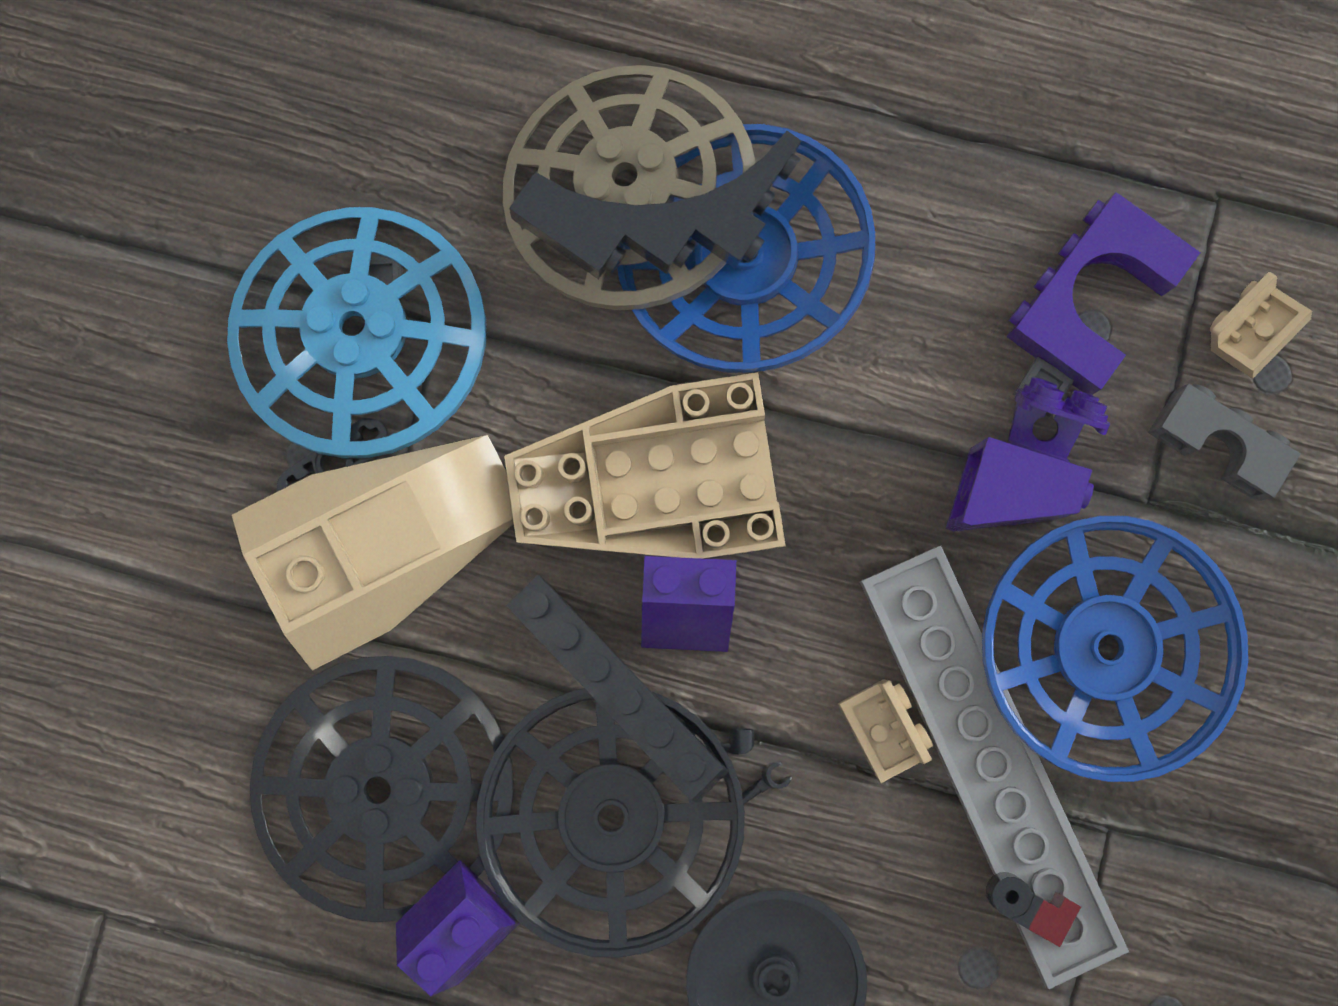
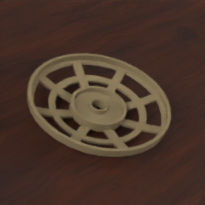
M646 65L619 66L593 72L569 83L550 96L531 115L519 132L508 156L503 177V207L506 224L516 248L531 270L548 286L569 299L592 307L611 310L644 309L666 304L691 293L710 280L726 262L711 252L700 264L689 271L685 264L682 268L674 264L669 271L673 280L659 286L637 291L614 292L602 290L606 270L599 280L587 272L584 285L573 282L554 271L536 254L531 246L540 238L527 229L522 230L520 224L511 219L509 208L514 202L517 165L539 167L538 173L549 180L551 169L573 172L575 192L600 201L631 205L672 203L675 197L687 199L705 194L716 188V162L713 148L710 144L712 141L734 134L739 145L743 173L756 163L752 144L742 121L730 105L709 86L689 75L668 68ZM620 78H652L644 95L621 94L592 102L585 89L596 84ZM669 82L687 86L703 95L720 111L724 119L701 127L684 109L662 99ZM570 98L577 112L571 115L556 130L547 143L545 150L525 149L526 142L540 122L558 105ZM639 106L632 126L608 129L599 114L602 111L617 107ZM660 111L677 120L688 132L665 142L657 134L650 131V127L656 112ZM584 122L593 139L583 148L580 155L558 152L566 137L579 124ZM698 147L703 164L702 185L679 179L674 158ZM621 171H635L637 178L631 185L622 187L615 184V178ZM625 249L627 252L619 265L638 264L647 260L632 249Z

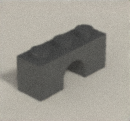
M1188 383L1174 390L1148 433L1184 456L1199 451L1208 436H1215L1221 439L1228 447L1230 453L1229 465L1221 479L1257 502L1274 498L1301 453L1289 446L1290 441L1277 432L1264 431L1252 423L1253 418L1246 412L1234 407L1227 408L1215 400L1216 395L1204 386Z

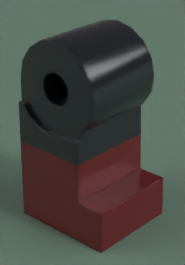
M999 872L993 875L987 882L986 897L995 909L1056 946L1060 947L1081 906L1058 892H1055L1051 902L1031 892L1027 883L1009 872Z

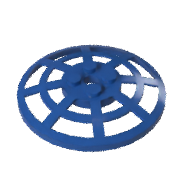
M743 124L751 144L774 146L782 135L789 131L801 140L796 153L814 161V164L799 183L789 177L786 181L780 177L777 178L772 187L789 194L777 211L767 207L761 217L753 213L755 217L765 223L759 235L765 242L758 251L757 257L750 263L740 262L736 269L726 263L710 280L704 283L706 288L690 304L685 301L683 296L671 301L679 314L662 329L652 320L645 308L632 310L641 326L659 345L678 358L699 367L726 373H755L777 369L799 361L826 345L845 327L859 308L869 287L875 263L876 236L871 207L861 184L850 168L830 149L809 136L787 128L765 124ZM734 134L710 142L713 150L731 146L733 171L717 175L716 188L736 179L743 173L739 145ZM698 147L674 158L677 168L699 156L700 151ZM828 173L839 182L850 198L859 219L861 231L835 237L834 228L828 213L820 201L813 195ZM675 197L673 202L680 201L683 199ZM803 206L809 210L815 219L822 239L797 243L795 233L789 223ZM697 242L695 244V252H692L685 263L688 270L700 264L711 253ZM623 244V246L621 247V248L624 249V250H625V249H630L629 247H627V246L624 245V244ZM862 249V263L857 284L847 305L838 314L820 302L832 280L836 265V254ZM823 257L820 276L810 294L791 281L799 260ZM649 261L638 264L618 265L617 267L623 291H637L633 270H659L662 284L673 280L669 272L668 274L664 273ZM780 294L797 307L781 319L759 326L758 304ZM719 299L730 304L741 305L742 327L719 324L707 319L703 315ZM807 315L826 327L817 338L799 349L776 358L761 360L760 338L783 332L803 320ZM692 325L718 337L742 340L743 362H728L708 358L686 349L675 340Z
M1097 516L1076 520L1048 531L1029 544L1009 564L996 584L986 609L982 631V661L987 684L998 711L1013 733L1034 753L1052 765L1078 776L1106 782H1135L1159 777L1184 766L1203 753L1222 733L1237 708L1245 686L1248 667V635L1242 609L1230 583L1217 564L1196 544L1175 530L1153 521L1129 516ZM1095 530H1120L1140 534L1155 541L1141 563L1121 557L1089 558L1084 533ZM1066 538L1072 564L1061 568L1049 576L1035 591L1033 596L1011 584L1018 572L1035 555L1053 543ZM1171 549L1181 555L1199 572L1213 592L1218 604L1217 606L1192 613L1179 590L1166 577L1158 573L1159 568ZM1116 570L1134 576L1122 596H1099L1093 571ZM1075 577L1081 602L1073 606L1065 615L1044 604L1047 597L1058 586ZM1149 585L1155 587L1167 599L1177 617L1156 623L1152 615L1139 604ZM1004 600L1024 612L1018 633V659L1020 666L997 673L994 661V631L997 614ZM1036 619L1056 630L1054 641L1055 654L1032 661L1031 636ZM1224 623L1227 634L1228 662L1224 684L1220 695L1194 683L1200 662L1198 629ZM1183 634L1185 656L1182 672L1179 676L1161 667L1163 640ZM1106 635L1114 637L1119 646L1118 653L1112 660L1104 659L1098 650L1100 640ZM1061 671L1066 681L1075 688L1066 711L1060 709L1049 698L1038 680L1039 678ZM1151 682L1172 692L1169 698L1157 710L1143 719L1140 718L1133 696L1146 689ZM1026 683L1029 692L1037 704L1054 721L1060 724L1051 748L1039 741L1020 722L1008 704L1003 692L1004 690ZM1092 698L1115 701L1123 725L1098 726L1083 722L1082 719ZM1186 699L1211 711L1205 723L1189 740L1172 752L1157 758L1147 732L1156 729L1168 721L1182 707ZM1077 733L1101 740H1123L1129 738L1140 764L1127 767H1101L1078 762L1069 758L1068 755Z

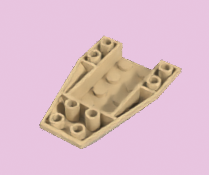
M758 372L669 386L505 455L516 542L651 556L701 559L785 547L781 513L776 497L764 421L765 412Z
M488 435L313 474L232 514L242 554L283 634L312 671L391 631L514 524L507 472Z

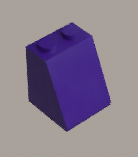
M988 437L969 450L946 529L955 532L1051 521L1080 513L1081 508L1085 509L1092 497L1094 485L1089 483L1092 470Z
M645 556L641 648L728 652L735 606L737 560Z
M459 860L396 922L397 966L429 996H433L459 985L520 922L503 905L498 895Z

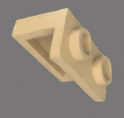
M1268 272L1259 282L1252 281L1244 289L1239 302L1230 312L1227 310L1221 312L1210 327L1211 351L1252 379L1311 320L1312 315L1310 309L1276 288L1277 276L1271 272Z
M883 679L838 703L880 783L918 763L926 764L932 760L927 749L933 747L932 742L920 723L914 726L906 710L912 706L900 684L893 686L890 680Z

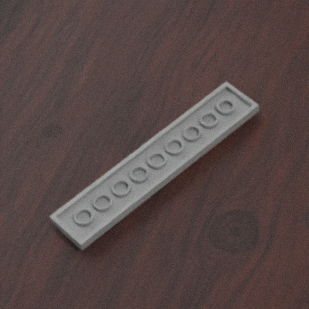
M935 547L860 581L993 874L995 875L999 872L1015 874L1028 884L1031 892L1051 902L1055 892H1058L1081 906L1060 947L1016 923L1044 986L1051 989L1128 953L1129 950L1039 756L1013 733L998 711L987 684L982 661V633L942 547ZM1008 689L1004 690L1003 692L1008 704L1023 724Z

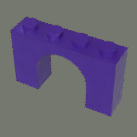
M1117 192L1105 203L1098 199L1082 220L1088 226L1080 237L1073 233L1060 249L1058 254L1064 259L1055 270L1049 266L1033 286L1039 293L1030 304L1024 300L1009 319V322L1014 327L1006 336L1033 357H1039L1073 380V386L1090 395L1104 387L1126 355L1093 332L1079 318L1072 296L1073 285L1079 271L1093 264L1118 266L1157 294L1163 296L1178 285L1201 253Z

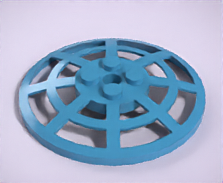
M347 207L322 212L299 221L277 235L259 252L245 271L234 294L228 317L227 345L231 368L240 391L253 411L275 432L295 445L318 454L339 458H370L394 453L418 443L438 430L457 412L471 392L481 369L486 347V315L481 293L470 268L459 252L440 233L421 221L399 212L373 207ZM348 218H361L356 239L329 242L312 249L306 254L293 240L303 232L328 222ZM379 219L392 221L414 230L431 241L440 251L423 262L418 263L413 257L402 250L383 242L374 241ZM280 250L291 265L275 283L265 309L242 310L244 299L254 278L267 260ZM353 252L351 269L348 274L338 275L327 280L314 265L318 260L333 254ZM372 253L392 259L403 266L407 272L388 285L375 277L369 276L368 272ZM451 265L459 274L468 296L471 312V330L445 325L442 300L431 277ZM300 274L313 290L307 298L302 311L278 310L286 290ZM420 285L429 304L431 323L407 320L399 299ZM360 316L364 318L365 326L359 334L348 336L343 333V324L349 317ZM262 327L265 353L272 370L276 374L258 394L250 383L242 363L239 346V328ZM276 328H300L301 340L305 350L286 366L278 350ZM411 338L428 341L421 361L407 377L394 361L401 352L405 339ZM442 344L469 347L467 359L458 380L445 399L433 409L417 388L425 381L434 368L440 355ZM315 364H318L327 372L336 375L334 399L311 391L303 386L298 379ZM381 372L393 387L388 392L373 398L353 400L354 379L364 378ZM289 390L295 397L309 406L324 412L333 413L332 440L318 438L294 428L279 418L269 407ZM404 400L419 419L418 422L409 428L387 437L350 442L351 415L378 412Z

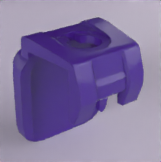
M1032 377L1029 384H1025L1023 389L1019 388L1014 398L1017 404L1008 443L1069 462L1067 457L1084 424L1092 426L1102 435L1107 434L1110 423L1107 421L1108 415L1105 414L1107 405L1098 402L1099 398L1074 390L1072 396L1067 397L1064 401L1062 400L1064 392L1056 389V384ZM1046 412L1055 414L1054 420L1058 426L1055 436L1049 440L1037 439L1032 431L1036 420L1045 417Z

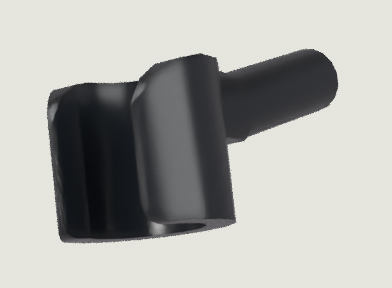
M730 729V742H721V745L726 753L746 754L754 747V730Z
M772 762L763 768L762 778L742 792L743 804H746L769 788L781 789L788 786L792 776L783 778L777 784L771 779V771L781 765L782 762Z

